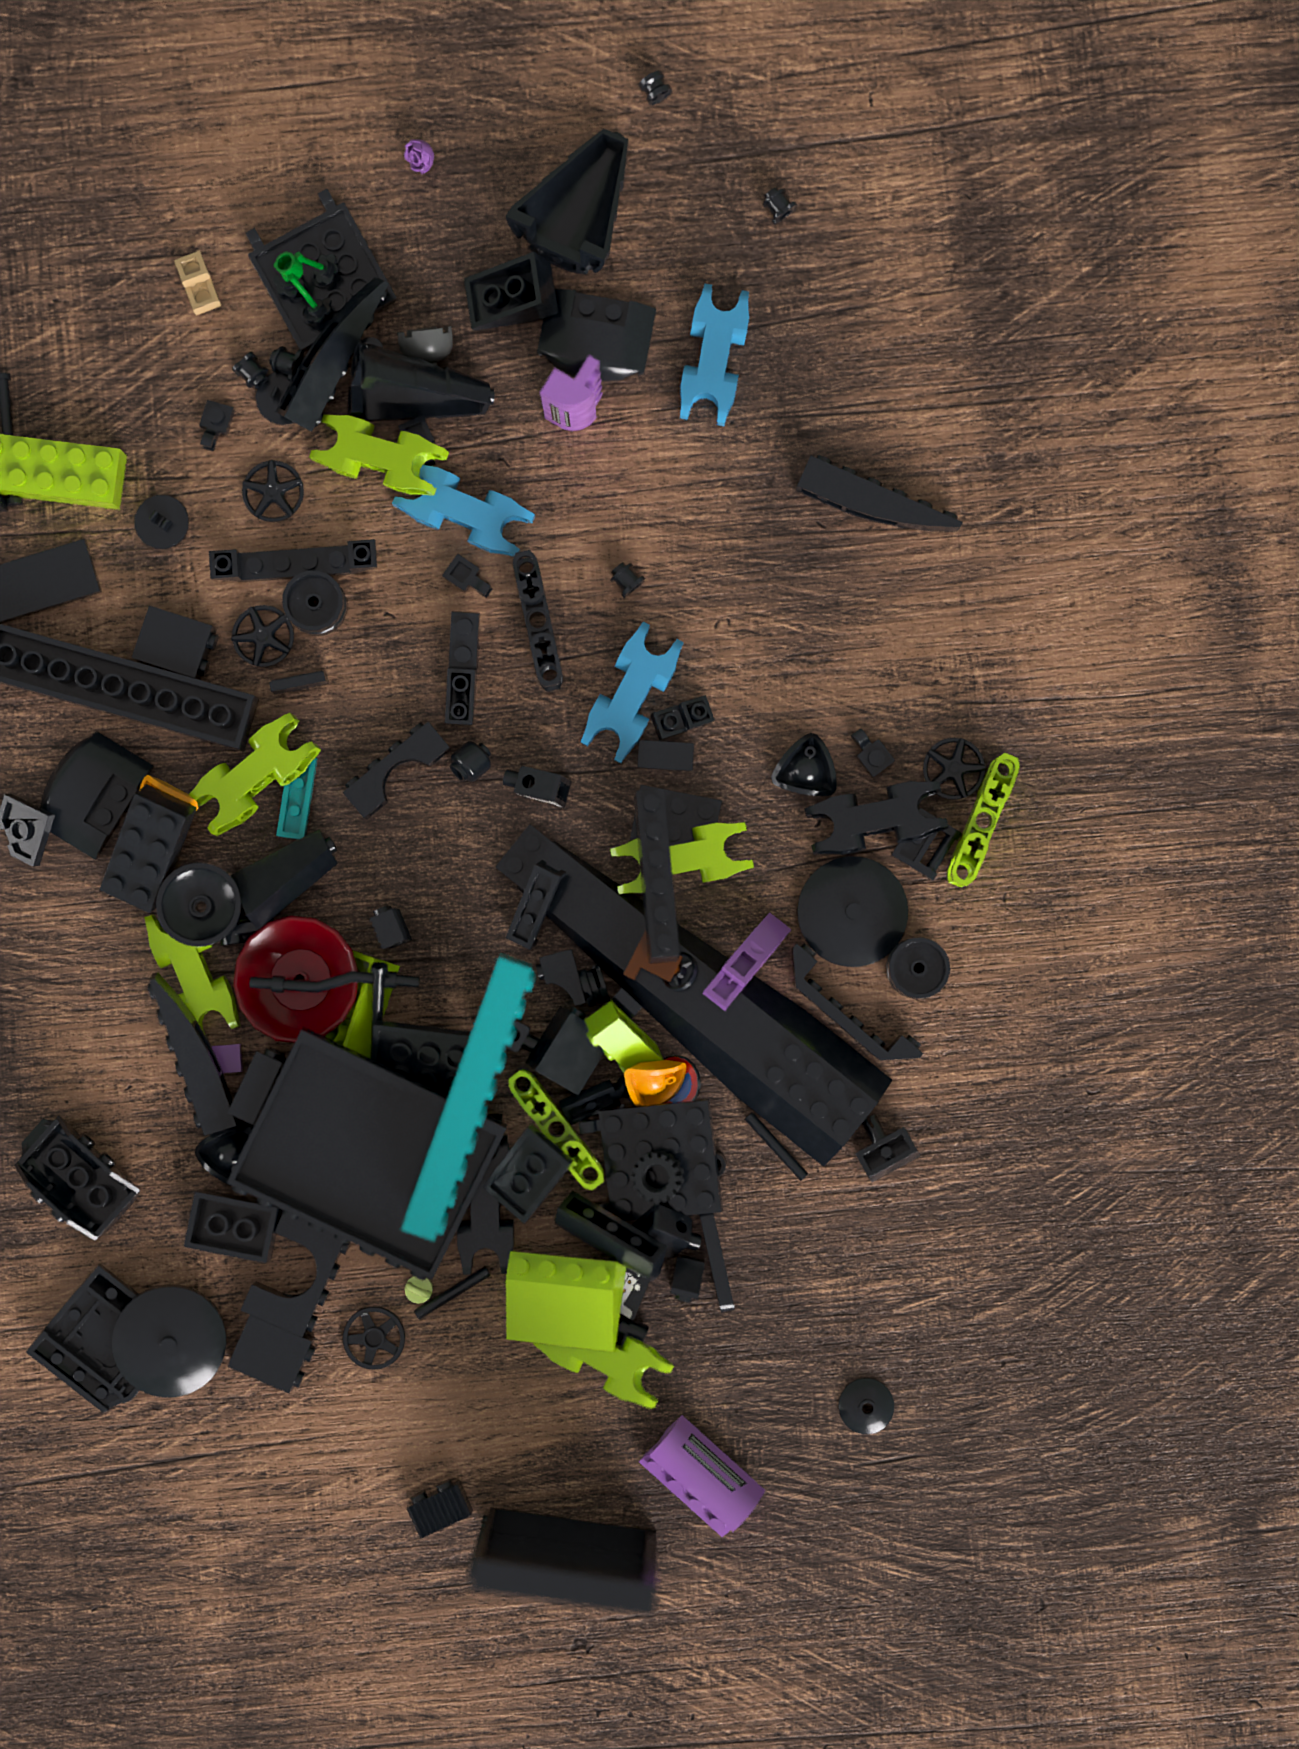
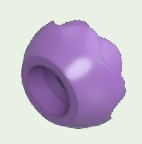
M412 139L405 145L404 157L411 163L413 171L426 173L433 165V150L427 142L420 139Z

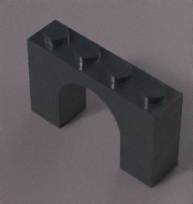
M282 1214L274 1233L305 1246L312 1253L317 1266L315 1281L307 1291L300 1294H286L256 1281L251 1285L240 1311L303 1337L307 1331H313L318 1320V1316L314 1315L318 1305L323 1307L329 1291L325 1288L329 1279L335 1280L341 1266L337 1264L340 1254L345 1255L351 1242L349 1244L342 1243L334 1238L333 1233L325 1229L323 1232L317 1231L308 1225V1221L300 1217L298 1220Z

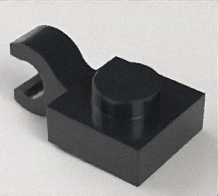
M207 400L199 424L200 428L206 430L200 443L203 445V449L214 452L219 434L228 435L235 412L234 407Z
M423 415L398 425L400 431L417 434L431 443L435 442ZM430 459L424 463V465L433 466L436 464L434 459Z
M458 553L442 574L444 579L464 593L467 592L469 587H472L476 592L487 598L493 590L489 584L477 577L481 572L480 568Z
M862 728L851 735V738L862 750L856 757L872 778L895 761L882 742L877 739L871 743Z

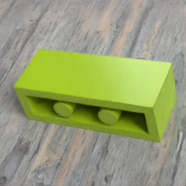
M612 1001L585 1019L589 1030L586 1033L588 1039L594 1046L600 1045L609 1060L615 1059L623 1072L641 1062L664 1060L657 1043Z

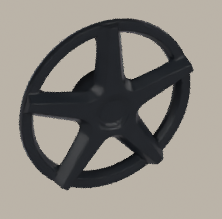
M269 460L256 465L246 475L242 483V497L247 509L255 517L267 522H279L288 519L299 509L304 497V486L300 475L293 467L281 461ZM276 466L290 471L295 479L279 482ZM268 467L267 481L265 483L250 481L257 471ZM299 486L298 501L292 509L284 497L285 492ZM247 489L262 494L256 510L253 509L248 500ZM271 503H276L285 512V515L280 517H266L262 514Z
M268 605L249 607L237 618L233 626L231 639L235 651L245 662L258 667H268L281 662L289 654L294 642V630L290 620L281 610ZM257 611H271L278 614L279 617L265 625ZM250 615L253 630L237 634L241 622ZM284 623L287 624L289 630L288 645L275 637V632ZM238 642H253L255 644L253 660L241 651ZM269 646L282 652L278 658L272 661L261 662L265 648Z
M963 738L943 739L933 745L925 756L923 763L925 781L932 782L928 775V762L932 758L942 767V771L932 781H939L941 785L947 780H952L959 793L958 795H950L938 792L937 795L943 798L956 800L968 797L979 788L984 779L986 766L981 752L974 744ZM947 743H957L950 758L935 750ZM965 746L975 753L979 764L963 762ZM980 772L975 785L967 791L963 778L964 774Z
M376 1306L362 1308L350 1317L344 1327L343 1346L345 1352L356 1365L362 1368L378 1370L388 1367L399 1358L405 1345L404 1327L399 1317L388 1309ZM368 1312H380L389 1316L390 1319L377 1327ZM361 1316L365 1329L364 1333L348 1336L351 1324L357 1317ZM395 1325H397L400 1333L399 1348L386 1339V1335ZM348 1344H363L366 1347L364 1363L355 1358ZM377 1349H383L394 1355L385 1363L372 1365Z

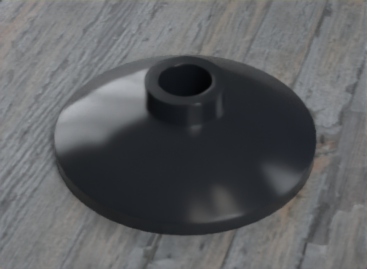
M860 1378L849 1383L842 1391L838 1403L839 1414L844 1424L852 1431L859 1434H874L884 1429L891 1421L894 1413V1400L889 1389L880 1381L872 1378ZM865 1403L872 1405V1410L868 1413L862 1411V1406Z

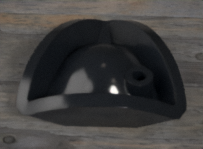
M814 733L806 734L796 741L780 759L771 776L772 783L775 786L804 795L831 796L837 788L836 772L831 755L822 739Z
M248 1122L238 1123L235 1127L209 1135L195 1148L197 1160L211 1175L228 1184L227 1181L255 1125Z

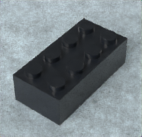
M147 784L137 791L133 796L99 890L147 913H151L156 908L157 894L162 883L174 871L197 807Z

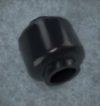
M468 741L451 755L452 764H450V769L460 781L474 782L491 768V761L489 759L491 753L483 743L476 744L475 742Z

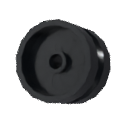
M307 570L295 575L287 583L283 592L282 606L287 618L301 632L311 636H324L334 632L346 617L347 598L343 589L330 575L319 570ZM317 599L319 603L313 607L312 601Z
M923 937L906 939L898 943L888 954L885 964L886 977L892 988L899 994L913 999L929 998L940 992L947 983L950 974V962L944 948L935 941ZM916 963L923 965V971L916 973L914 965Z

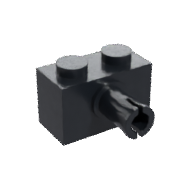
M876 1114L869 1116L874 1128L870 1126L867 1119L861 1124L872 1144L855 1153L872 1183L920 1157L905 1127L890 1135H886Z

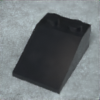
M535 252L464 278L471 329L474 331L535 322L558 313L551 263Z

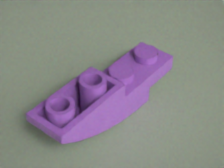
M769 913L726 962L721 971L704 990L703 994L725 1011L790 933L791 929Z

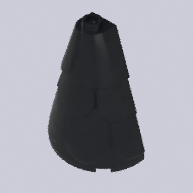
M602 129L570 154L567 161L543 178L540 184L511 206V209L506 214V220L514 235L518 239L523 237L530 244L528 246L530 251L539 254L558 268L586 275L589 270H592L594 273L599 272L610 254L613 228L617 219L619 196L624 186L629 148L628 139L619 132Z
M358 343L354 350L350 369L351 382L348 387L347 415L368 422L412 420L421 415L424 418L485 415L489 406L494 403L495 392L493 388H490L489 382L450 367L442 368L422 359L409 357L373 344Z

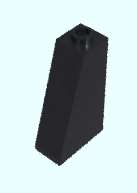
M318 829L230 875L239 889L244 911L257 930L268 923L338 864L334 855L338 850L330 836L325 838L321 830Z

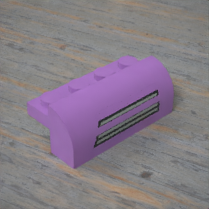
M589 356L575 380L557 369L553 370L540 392L546 420L562 429L570 431L584 429L594 422L597 418L596 405L603 394L601 392L602 379L600 378L601 372L598 360Z
M683 1415L666 1429L660 1440L639 1461L640 1464L721 1537L730 1530L732 1532L735 1531L744 1522L766 1491Z

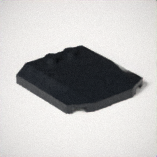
M99 1263L41 1331L26 1353L101 1412H106L109 1408L132 1400L140 1390L131 1385L119 1371L113 1356L112 1336L116 1321L123 1308L138 1293Z

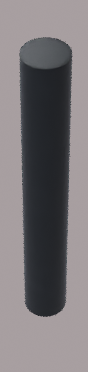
M753 1112L744 1119L800 1181L809 1174Z
M482 1267L415 1309L414 1312L419 1320L491 1276L487 1267Z

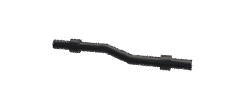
M350 971L318 982L286 979L285 976L276 975L273 978L251 976L249 986L250 988L271 989L272 992L284 993L285 990L320 993L352 982L373 984V973ZM388 971L385 974L384 988L396 989L397 986L419 988L420 976L398 975V972Z

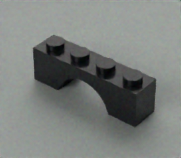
M422 722L417 724L409 731L411 736L404 742L398 740L388 749L390 754L384 759H375L366 767L368 772L361 778L357 775L346 783L345 787L347 789L343 794L364 819L368 820L388 803L385 791L386 781L390 773L397 766L406 762H420L431 767L452 750L429 722L425 725Z

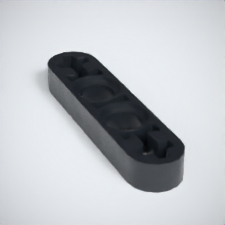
M714 1213L699 1214L721 1313L735 1310Z

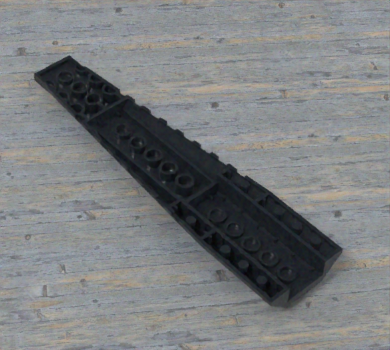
M529 824L496 865V868L517 884V888L522 893L525 891L535 864L541 860L547 862L546 865L558 871H566L565 877L559 882L546 916L596 964H599L617 984L737 1098L824 1167L844 1147L875 1108L891 1084L892 1079L809 1012L756 976L750 979L725 1011L706 997L703 992L721 971L729 958L679 924H677L679 952H686L693 956L698 968L696 978L688 988L674 991L664 984L661 977L643 968L640 969L635 980L625 976L624 972L646 930L643 900L633 893L619 894L617 886L621 885L557 842L550 841ZM682 956V959H681L680 962L689 959V957H687V956ZM692 964L687 967L685 976L681 978V985L690 977ZM672 977L669 984L675 987L674 979Z

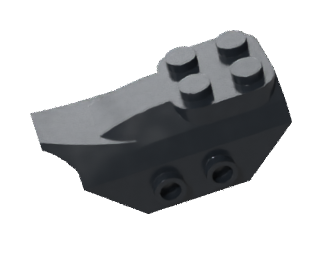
M60 1115L55 1120L43 1118L21 1143L22 1156L14 1166L25 1185L31 1190L30 1195L37 1202L47 1204L52 1209L50 1213L56 1220L61 1223L65 1221L93 1240H97L106 1233L130 1208L140 1193V1189L114 1166L116 1162L111 1156L105 1152L101 1154L94 1148L96 1143L84 1133L80 1135Z

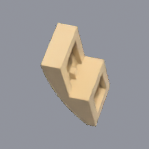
M197 251L174 260L195 315L197 316L220 307L221 303L201 252Z

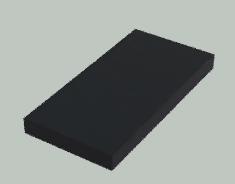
M81 539L0 564V624L102 593L87 541Z

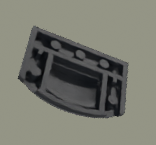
M555 289L558 313L543 318L537 354L541 358L543 355L554 364L553 367L576 377L587 358L591 356L599 361L600 378L602 381L607 382L624 380V377L636 373L640 376L645 373L656 308L631 300L626 302L578 293L576 290Z
M98 731L93 733V736L78 742L60 760L46 784L40 808L55 815L50 832L95 860L99 857L130 807L133 796L139 791L144 777L149 775L154 768V765Z

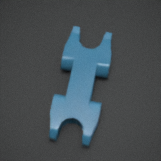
M704 284L702 294L695 307L690 336L703 338L698 367L684 365L680 386V419L688 420L694 402L699 399H709L717 406V425L725 426L728 413L734 403L739 377L738 374L726 372L731 343L745 345L749 323V291H741L735 308L730 311H721L712 304V285Z
M422 465L420 468V478L437 488L435 495H421L414 500L396 496L393 499L392 505L405 512L418 523L439 530L443 519L449 520L471 530L467 540L468 543L490 553L514 557L516 552L521 551L514 544L503 538L502 531L504 526L513 520L533 524L535 519L534 513L528 511L510 497L489 490L484 501L456 490L461 480L458 476L441 468Z
M642 622L635 634L626 642L615 664L616 668L626 672L613 699L602 694L598 696L589 713L586 729L581 739V744L588 747L600 731H614L620 739L614 761L622 764L628 753L639 742L650 720L638 713L652 686L663 692L665 691L675 672L677 660L684 642L676 639L665 654L659 656L652 655L646 650L644 645L650 625Z

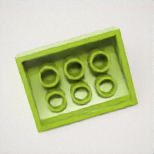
M510 1251L506 1275V1339L615 1352L626 1267L617 1262Z

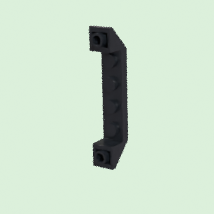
M376 540L347 541V545L247 553H240L237 549L209 551L210 579L236 582L292 579L295 575L307 570H319L330 576L356 574L377 568Z
M797 943L794 944L791 948L794 987L876 1059L880 1061L920 1058L923 1055L919 1050L921 1044L910 1035L906 1038L903 1035H899L887 1050L883 1048L886 1043L874 1033L871 1036L867 1035L862 1030L865 1025L853 1015L850 1018L841 1012L844 1007L833 997L827 1000L821 995L822 988L811 978L808 981L803 979L818 962L813 958L816 953L805 943L801 947Z

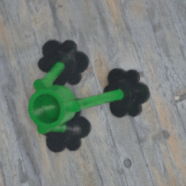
M290 252L280 254L274 263V267L280 274L275 275L273 278L278 294H286V296L292 298L299 291L309 303V306L304 311L306 321L308 323L322 322L325 315H328L332 310L330 308L332 301L330 298L313 300L304 288L303 280H301L303 278L302 263L313 267L312 271L317 275L316 281L318 283L331 284L335 278L334 274H337L339 271V267L336 265L337 257L334 254H328L327 256L322 254L319 257V261L316 262L304 257L300 252H296L294 255Z

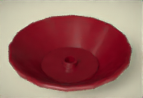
M291 915L266 923L247 939L236 959L233 987L239 1009L254 1029L275 1041L295 1043L303 1027L326 1036L343 1023L356 1001L358 983L352 982L320 993L287 990L284 993L272 992L271 989L250 988V977L273 978L276 975L285 976L286 979L297 980L299 975H303L305 981L318 982L346 972H358L353 950L336 929L316 918Z

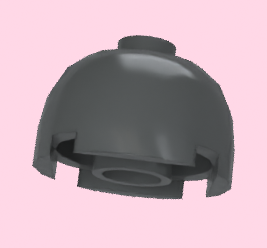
M444 326L445 332H443V328L437 327L406 330L407 336H405L404 332H397L401 353L437 365V362L445 360L451 353L453 347L452 326Z

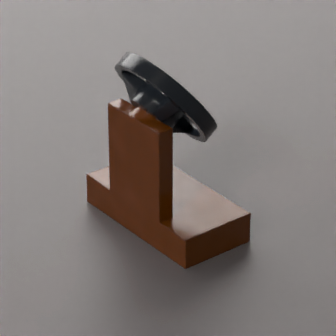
M645 930L624 975L635 980L640 969L643 968L661 977L668 988L674 991H681L693 983L698 968L695 958L686 952H680V957L675 962L649 964ZM682 956H687V957H689V959L680 962L681 959H682ZM692 964L690 977L681 985V978L685 976L687 967ZM672 977L674 979L675 987L669 984Z

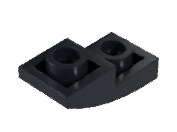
M706 695L681 702L676 706L654 712L650 715L659 741L715 721Z

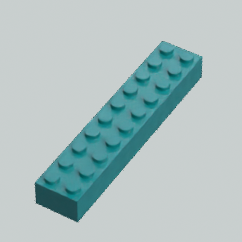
M503 953L499 954L401 1229L403 1231L435 1241L437 1233L442 1235L449 1215L448 1212H445L446 1207L452 1208L459 1187L455 1185L456 1180L462 1181L468 1162V1159L464 1157L466 1152L472 1154L478 1134L474 1132L475 1127L482 1126L487 1112V1106L484 1105L485 1099L491 1100L496 1088L497 1079L493 1078L495 1071L499 1073L502 1071L507 1054L503 1052L505 1044L511 1046L516 1032V1026L512 1025L515 1017L521 1018L526 1004V999L522 998L525 990L530 992L536 976V972L532 971L531 963Z

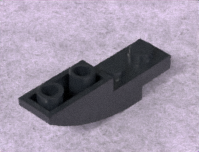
M451 612L445 723L473 725L479 656L480 613Z

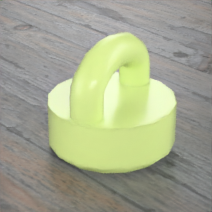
M413 1276L405 1285V1295L413 1303H424L433 1292V1284L428 1278L421 1280Z

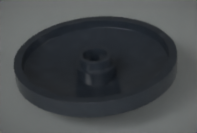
M842 857L822 865L807 879L798 899L797 919L804 940L817 955L839 966L861 967L883 959L900 942L907 926L908 902L901 883L885 866L864 857Z
M176 1284L155 1286L135 1296L120 1313L112 1336L114 1360L124 1378L138 1390L163 1398L184 1396L200 1389L218 1371L226 1349L227 1335L225 1323L214 1303L199 1291Z

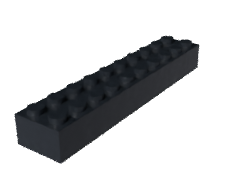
M0 624L1 684L242 752L245 751L259 703V698L256 696Z

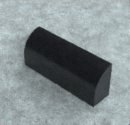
M573 1190L558 1206L555 1217L556 1226L650 1282L660 1275L667 1250L666 1245Z

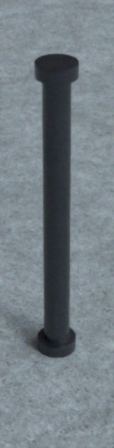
M0 373L2 434L14 436L8 382L11 380V374ZM8 495V498L5 499L7 506L23 505V500L19 496Z
M374 962L371 964L373 999L370 1059H372L375 1020L383 1021L385 974L388 972V965L384 962Z

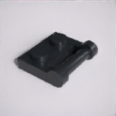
M919 808L920 814L925 818H937L932 814L928 813L927 811L923 810L922 808ZM948 825V829L942 830L941 832L945 836L927 866L920 863L937 833L921 840L898 843L891 856L929 880L934 881L937 876L936 871L954 841H958L962 833Z

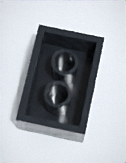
M199 1189L194 1192L183 1247L268 1263L272 1259L276 1233L274 1232L279 1223L282 1209L274 1205L272 1208L264 1206L256 1199Z

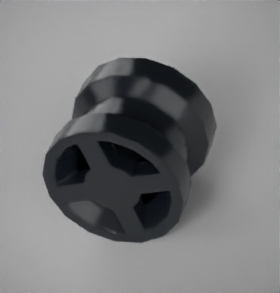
M660 70L648 74L638 84L640 90L646 93V100L649 105L662 102L672 93L671 86L664 82V74Z

